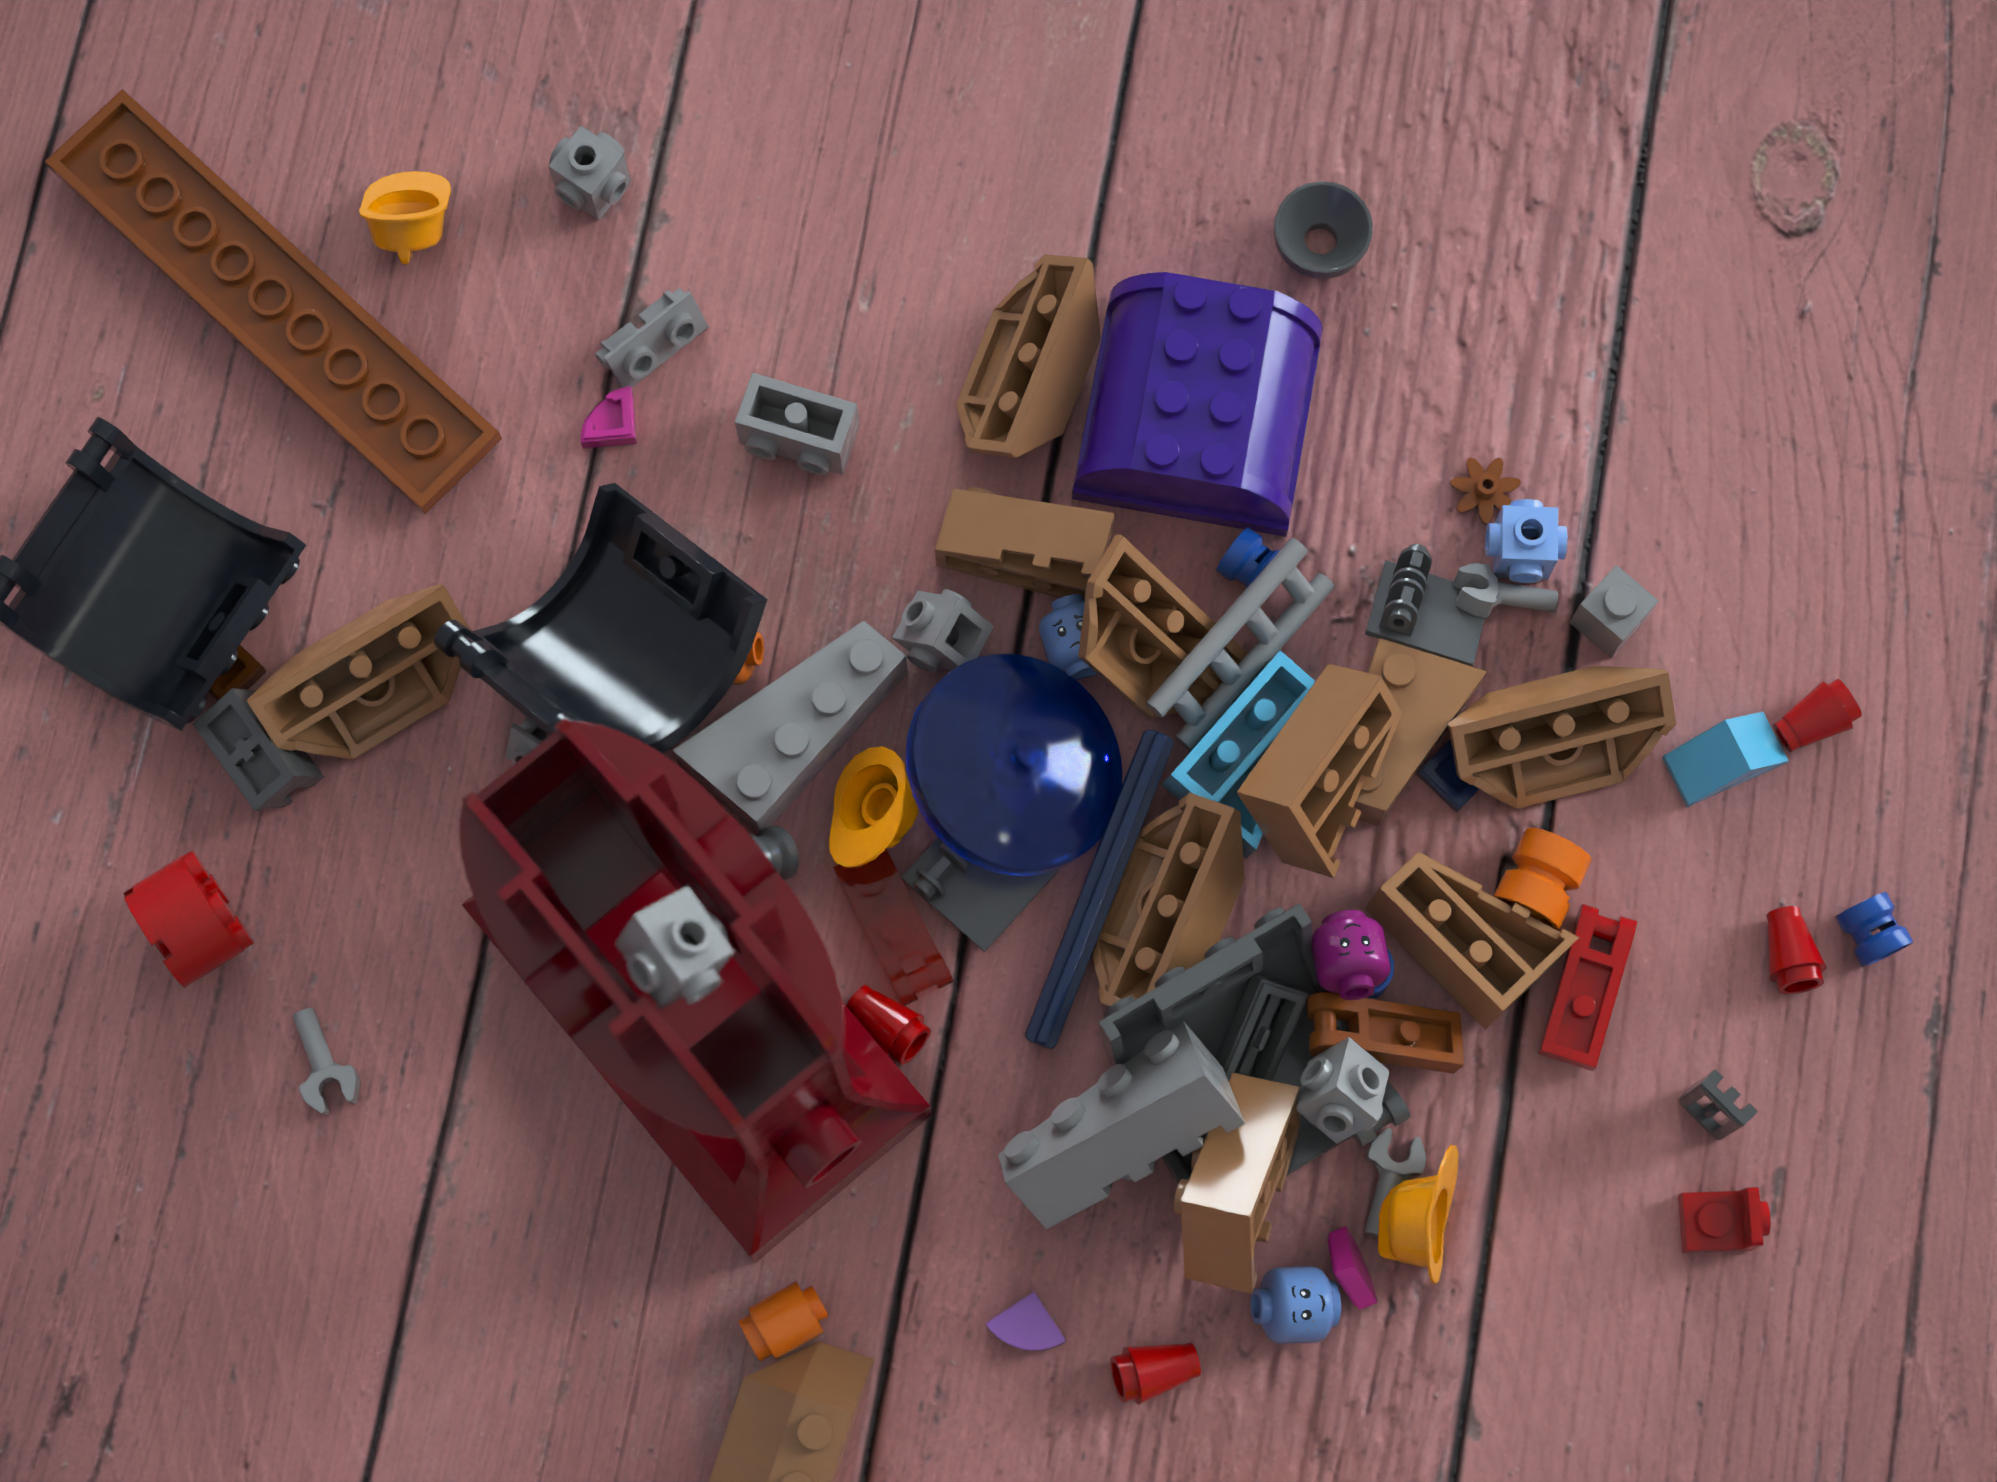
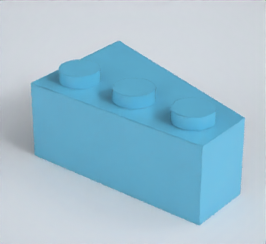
M1281 650L1162 784L1178 800L1190 792L1239 810L1241 814L1243 857L1245 859L1257 850L1263 833L1237 794V791L1309 689L1316 682Z

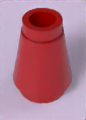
M1836 679L1829 684L1822 681L1788 711L1781 720L1774 723L1773 728L1781 743L1791 753L1799 747H1805L1852 729V722L1860 718L1862 713L1855 698L1841 680Z
M1786 906L1767 913L1770 980L1777 983L1778 991L1782 994H1799L1814 990L1823 985L1822 972L1827 967L1801 915L1800 908L1797 906Z
M868 985L860 987L846 1005L890 1059H896L902 1065L910 1062L922 1050L930 1037L931 1029L924 1024L923 1015L873 990Z
M1191 1342L1182 1345L1124 1347L1122 1354L1112 1356L1110 1359L1114 1386L1123 1403L1134 1400L1140 1405L1201 1375L1199 1357Z

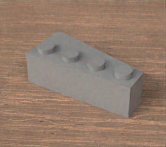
M862 621L672 750L680 768L758 833L761 829L772 826L908 674L906 655L868 623Z
M1183 1021L1171 1030H1164L1156 1034L1149 1040L1144 1050L1126 1063L1110 1067L1101 1075L1098 1083L1077 1098H1069L1060 1103L1051 1114V1117L1033 1130L1017 1134L1008 1142L1005 1149L998 1156L1005 1183L1039 1222L1048 1229L1107 1198L1112 1189L1113 1182L1121 1178L1137 1182L1154 1172V1164L1158 1158L1175 1149L1184 1157L1203 1146L1201 1135L1220 1125L1229 1133L1244 1125L1245 1121L1223 1067Z

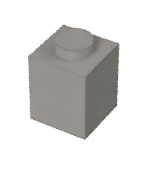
M1616 565L1583 600L1569 623L1612 658L1647 620L1659 600Z

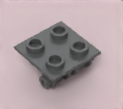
M1412 544L1402 550L1397 564L1385 560L1365 635L1378 639L1382 638L1473 667L1485 618L1473 616L1455 605L1461 589L1453 586L1454 581L1429 574L1432 557L1423 545Z
M975 796L904 873L901 879L985 952L1060 869L1004 821L1005 815L996 805L990 801L985 804Z

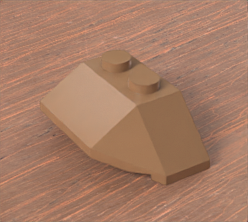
M1044 254L1034 265L1035 271L1019 281L994 308L956 402L960 423L966 436V446L971 452L1017 458L1063 435L1101 339L1093 263L1088 258Z
M1115 535L1087 581L1078 657L1144 716L1155 718L1159 716L1149 709L1146 702L1216 623L1124 536ZM1233 639L1224 647L1225 651L1237 665L1248 654ZM1208 665L1187 690L1202 706L1222 681ZM1171 707L1164 716L1177 714V711Z
M442 583L386 600L289 658L247 699V702L273 743L279 749L355 759L450 701L461 668L460 659L457 656L448 657L434 645V637L438 629L449 620L455 619L469 629L470 627Z
M1591 666L1488 692L1449 722L1448 727L1457 776L1464 782L1476 786L1513 808L1520 809L1624 782L1651 753L1663 735L1666 736L1675 727L1676 718L1669 672L1667 670Z
M1189 792L1178 801L1179 805L1162 813L1140 830L1092 953L1095 972L1100 985L1098 989L1100 1003L1110 1007L1128 996H1134L1135 999L1140 998L1155 989V982L1166 972L1179 966H1183L1187 970L1206 959L1204 957L1206 951L1219 942L1245 880L1241 814L1239 810Z
M818 1341L744 1377L709 1482H835L874 1359Z

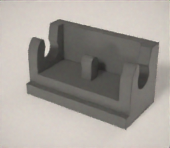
M232 688L198 718L193 725L254 811H261L264 808L288 806L293 802L288 795L290 792L300 787L303 789L313 787L324 776L306 752L282 750L273 743L247 702V699L256 690Z

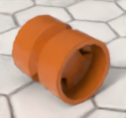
M1527 828L1512 856L1518 868L1506 870L1493 897L1510 906L1516 903L1531 911L1529 916L1558 931L1570 908L1568 902L1570 897L1566 891L1578 890L1592 862V858L1584 849L1566 838L1543 829Z

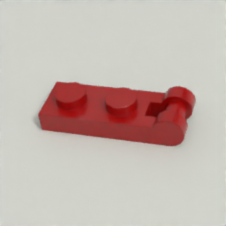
M1581 904L1572 930V934L1579 938L1567 951L1537 1054L1593 1071L1597 1067L1635 935L1637 921L1620 916L1618 920L1598 915L1599 909ZM1592 936L1610 942L1608 954L1589 948Z

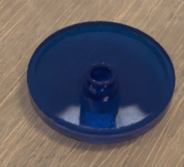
M992 654L967 661L953 669L927 692L918 705L909 727L906 742V769L909 784L916 804L927 824L959 856L983 869L1011 876L1040 875L1064 867L1082 856L1102 837L1122 787L1123 772L1119 745L1114 730L1101 706L1072 676H1069L1054 665L1029 656Z

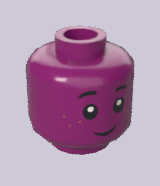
M1343 910L1328 915L1322 920V925L1312 935L1311 948L1317 981L1327 991L1340 994L1342 999L1360 1000L1367 998L1374 993V988L1383 983L1390 974L1391 968L1383 927L1377 921L1366 917L1365 913L1358 910Z

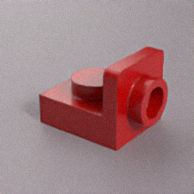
M1746 1187L1740 1191L1686 1192L1678 1195L1682 1253L1752 1251L1763 1246V1236H1769L1771 1217L1767 1201H1760L1758 1187Z

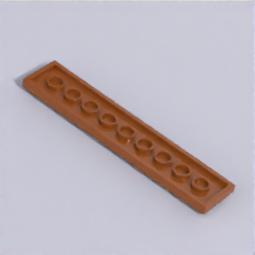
M123 89L45 160L53 173L422 513L426 514L502 439L497 429Z

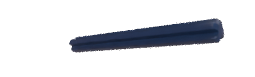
M1149 729L1142 733L1025 1031V1038L1033 1044L1047 1049H1053L1057 1045L1174 746L1173 739L1164 733Z

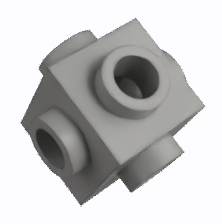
M580 126L571 138H563L556 145L550 156L548 167L555 185V194L575 210H580L581 208L597 220H600L609 207L620 200L631 181L623 147L604 132H599L596 136L583 126Z
M944 589L941 594L917 590L913 600L904 609L902 620L892 638L910 651L907 659L925 671L936 673L939 668L969 674L994 625L972 609V604L969 600L956 592Z
M689 886L634 914L615 942V945L627 961L628 970L633 981L642 991L651 995L660 1010L684 997L688 1004H692L712 992L722 982L718 973L734 953L728 944L727 934L722 924L714 916L707 914Z
M1348 1037L1309 1059L1307 1067L1301 1076L1302 1087L1296 1111L1338 1144L1358 1132L1363 1133L1370 1130L1379 1121L1383 1113L1382 1102L1390 1071Z

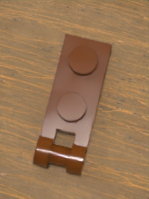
M1331 992L1315 993L1307 998V1016L1314 1024V1032L1308 1036L1309 1053L1313 1057L1350 1037L1380 1063L1452 1074L1464 1066L1461 1015L1459 1012L1369 998L1345 1000L1340 997V994ZM1336 1020L1348 1021L1349 1032L1337 1030Z

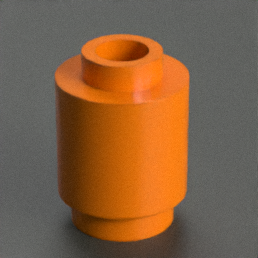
M797 1281L749 1307L750 1314L738 1320V1323L755 1355L761 1362L771 1355L778 1359L824 1333L819 1321L829 1315L813 1286L811 1285L802 1291Z

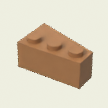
M969 487L967 490L953 488L935 548L936 566L1057 598L1072 594H1082L1085 601L1087 581L1112 542L1115 513L1000 496L989 490L977 487Z
M1379 638L1367 673L1383 678L1401 709L1402 716L1376 778L1366 776L1353 807L1361 811L1359 820L1375 825L1381 823L1418 772L1421 765L1449 729L1448 723L1459 715L1474 695L1487 671Z
M1328 663L1238 789L1237 794L1282 863L1328 877H1335L1341 862L1333 858L1346 826L1355 828L1361 811L1353 807L1366 776L1376 778L1402 716L1401 709L1381 676Z
M1418 851L1378 889L1365 910L1486 1030L1555 964L1579 937L1565 929L1559 932L1529 916L1531 911L1516 903L1510 906L1481 890V884Z
M1232 1073L1229 1084L1245 1124L1229 1133L1220 1125L1209 1131L1207 1137L1201 1136L1203 1138V1146L1192 1153L1191 1167L1193 1171L1190 1179L1182 1178L1178 1184L1174 1199V1213L1181 1215L1185 1279L1253 1294L1257 1280V1273H1255L1254 1245L1256 1240L1268 1242L1272 1224L1271 1222L1264 1221L1274 1192H1282L1299 1133L1300 1113L1296 1111L1300 1096V1087Z

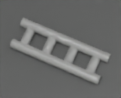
M1291 538L1146 702L1149 709L1161 718L1164 717L1171 707L1183 718L1186 724L1175 735V739L1187 750H1193L1335 588L1332 581L1321 573H1318L1310 583L1302 575L1296 565L1308 553V550L1298 540ZM1282 584L1294 601L1273 624L1260 606ZM1245 624L1257 638L1258 642L1237 665L1225 651L1224 647ZM1209 665L1221 679L1222 683L1201 706L1187 689Z

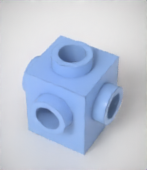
M1516 500L1511 502L1510 505H1503L1495 523L1487 524L1485 553L1486 556H1493V573L1497 578H1509L1511 581L1518 583H1534L1548 580L1558 559H1565L1567 527L1558 526L1557 507H1543V503L1538 500ZM1525 537H1531V538H1537V539H1536V540H1529V539H1526Z

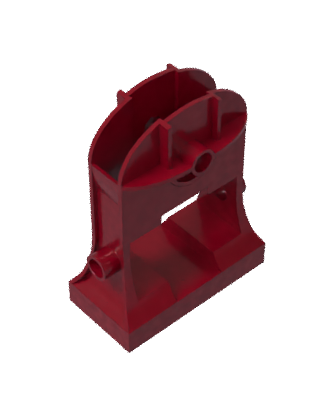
M563 718L554 726L556 731L477 795L471 792L462 799L460 847L466 877L473 896L461 905L756 1263L932 1115L931 1107L842 1002L836 973L813 922L770 860L738 821L727 813L693 777L654 748L621 731L603 725L582 721H569L567 718ZM689 886L707 914L714 916L722 924L727 934L728 944L734 953L718 973L722 982L712 992L692 1004H688L684 997L660 1010L651 995L642 991L633 981L628 970L627 961L615 945V942L634 914Z

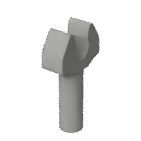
M1473 563L1460 567L1453 582L1454 587L1461 589L1455 605L1476 617L1488 618L1492 608L1498 604L1554 612L1558 603V592L1555 590L1498 582L1497 576L1487 564Z
M307 1008L295 1013L292 1017L312 1068L309 1078L299 1086L303 1100L324 1116L329 1115V1107L324 1098L323 1090L329 1082L339 1081L341 1091L346 1100L353 1105L356 1104L361 1083L357 1070L351 1065L341 1066L333 1061L314 1008Z
M1391 1128L1384 1130L1370 1144L1366 1155V1160L1375 1165L1379 1174L1364 1233L1374 1237H1378L1379 1213L1383 1200L1391 1189L1409 1176L1421 1175L1426 1163L1423 1143L1418 1136L1410 1144L1406 1161L1399 1163L1391 1160L1388 1155V1147L1392 1138Z

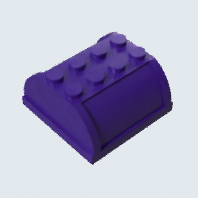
M1169 272L1140 274L1117 283L1109 295L1073 485L1072 499L1238 529L1250 527L1255 532L1287 537L1323 331L1322 323L1318 316L1301 302L1277 291Z

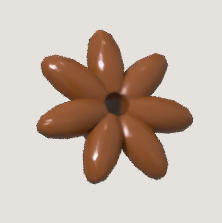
M1469 457L1466 466L1470 478L1454 477L1449 482L1454 489L1467 493L1457 504V512L1464 513L1478 505L1481 522L1487 525L1492 520L1494 506L1501 510L1503 505H1510L1512 501L1504 493L1519 488L1521 484L1520 479L1513 477L1500 478L1504 463L1502 458L1494 459L1485 472L1475 458Z

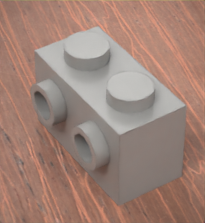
M756 373L751 374L735 420L739 443L745 445L747 452L767 460H774L777 455L795 460L801 469L816 475H827L829 471L841 475L844 474L860 427L856 403Z

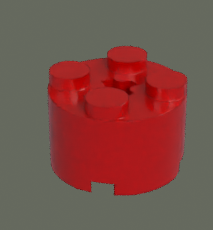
M193 850L184 856L181 855L123 893L125 895V902L150 944L157 947L165 958L162 962L184 988L254 944L252 937L237 915L233 916L227 906V903L230 901L220 884L212 874H208Z

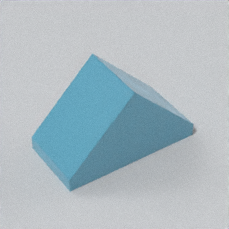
M1764 712L1726 719L1662 757L1686 807L1782 766L1789 761Z

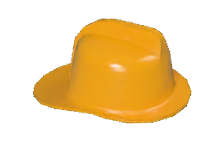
M410 171L382 177L370 184L365 191L359 214L360 217L366 219L375 246L385 251L397 252L401 263L409 265L414 251L425 250L439 243L443 233L444 214L451 194L450 183L444 177L437 174Z
M883 746L871 747L855 755L844 767L836 783L834 811L829 835V853L834 861L843 867H861L876 859L885 849L899 844L902 837L912 828L918 816L920 801L917 788L906 776L904 762L895 751Z
M1450 1145L1437 1175L1402 1181L1391 1189L1383 1200L1379 1213L1378 1251L1380 1256L1387 1260L1427 1268L1432 1284L1438 1283L1441 1275L1444 1232L1458 1172L1459 1152L1457 1145Z

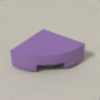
M1032 1292L986 1323L988 1329L1000 1341L1022 1350H1049L1066 1342L1035 1292Z

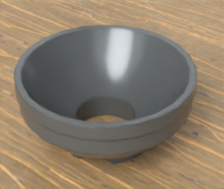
M1319 181L1296 188L1280 204L1275 217L1274 237L1281 257L1291 268L1311 278L1327 279L1349 272L1364 257L1372 239L1373 223L1365 202L1346 186L1334 182ZM1314 229H1325L1334 236L1336 246L1326 254H1317L1308 249L1304 237Z

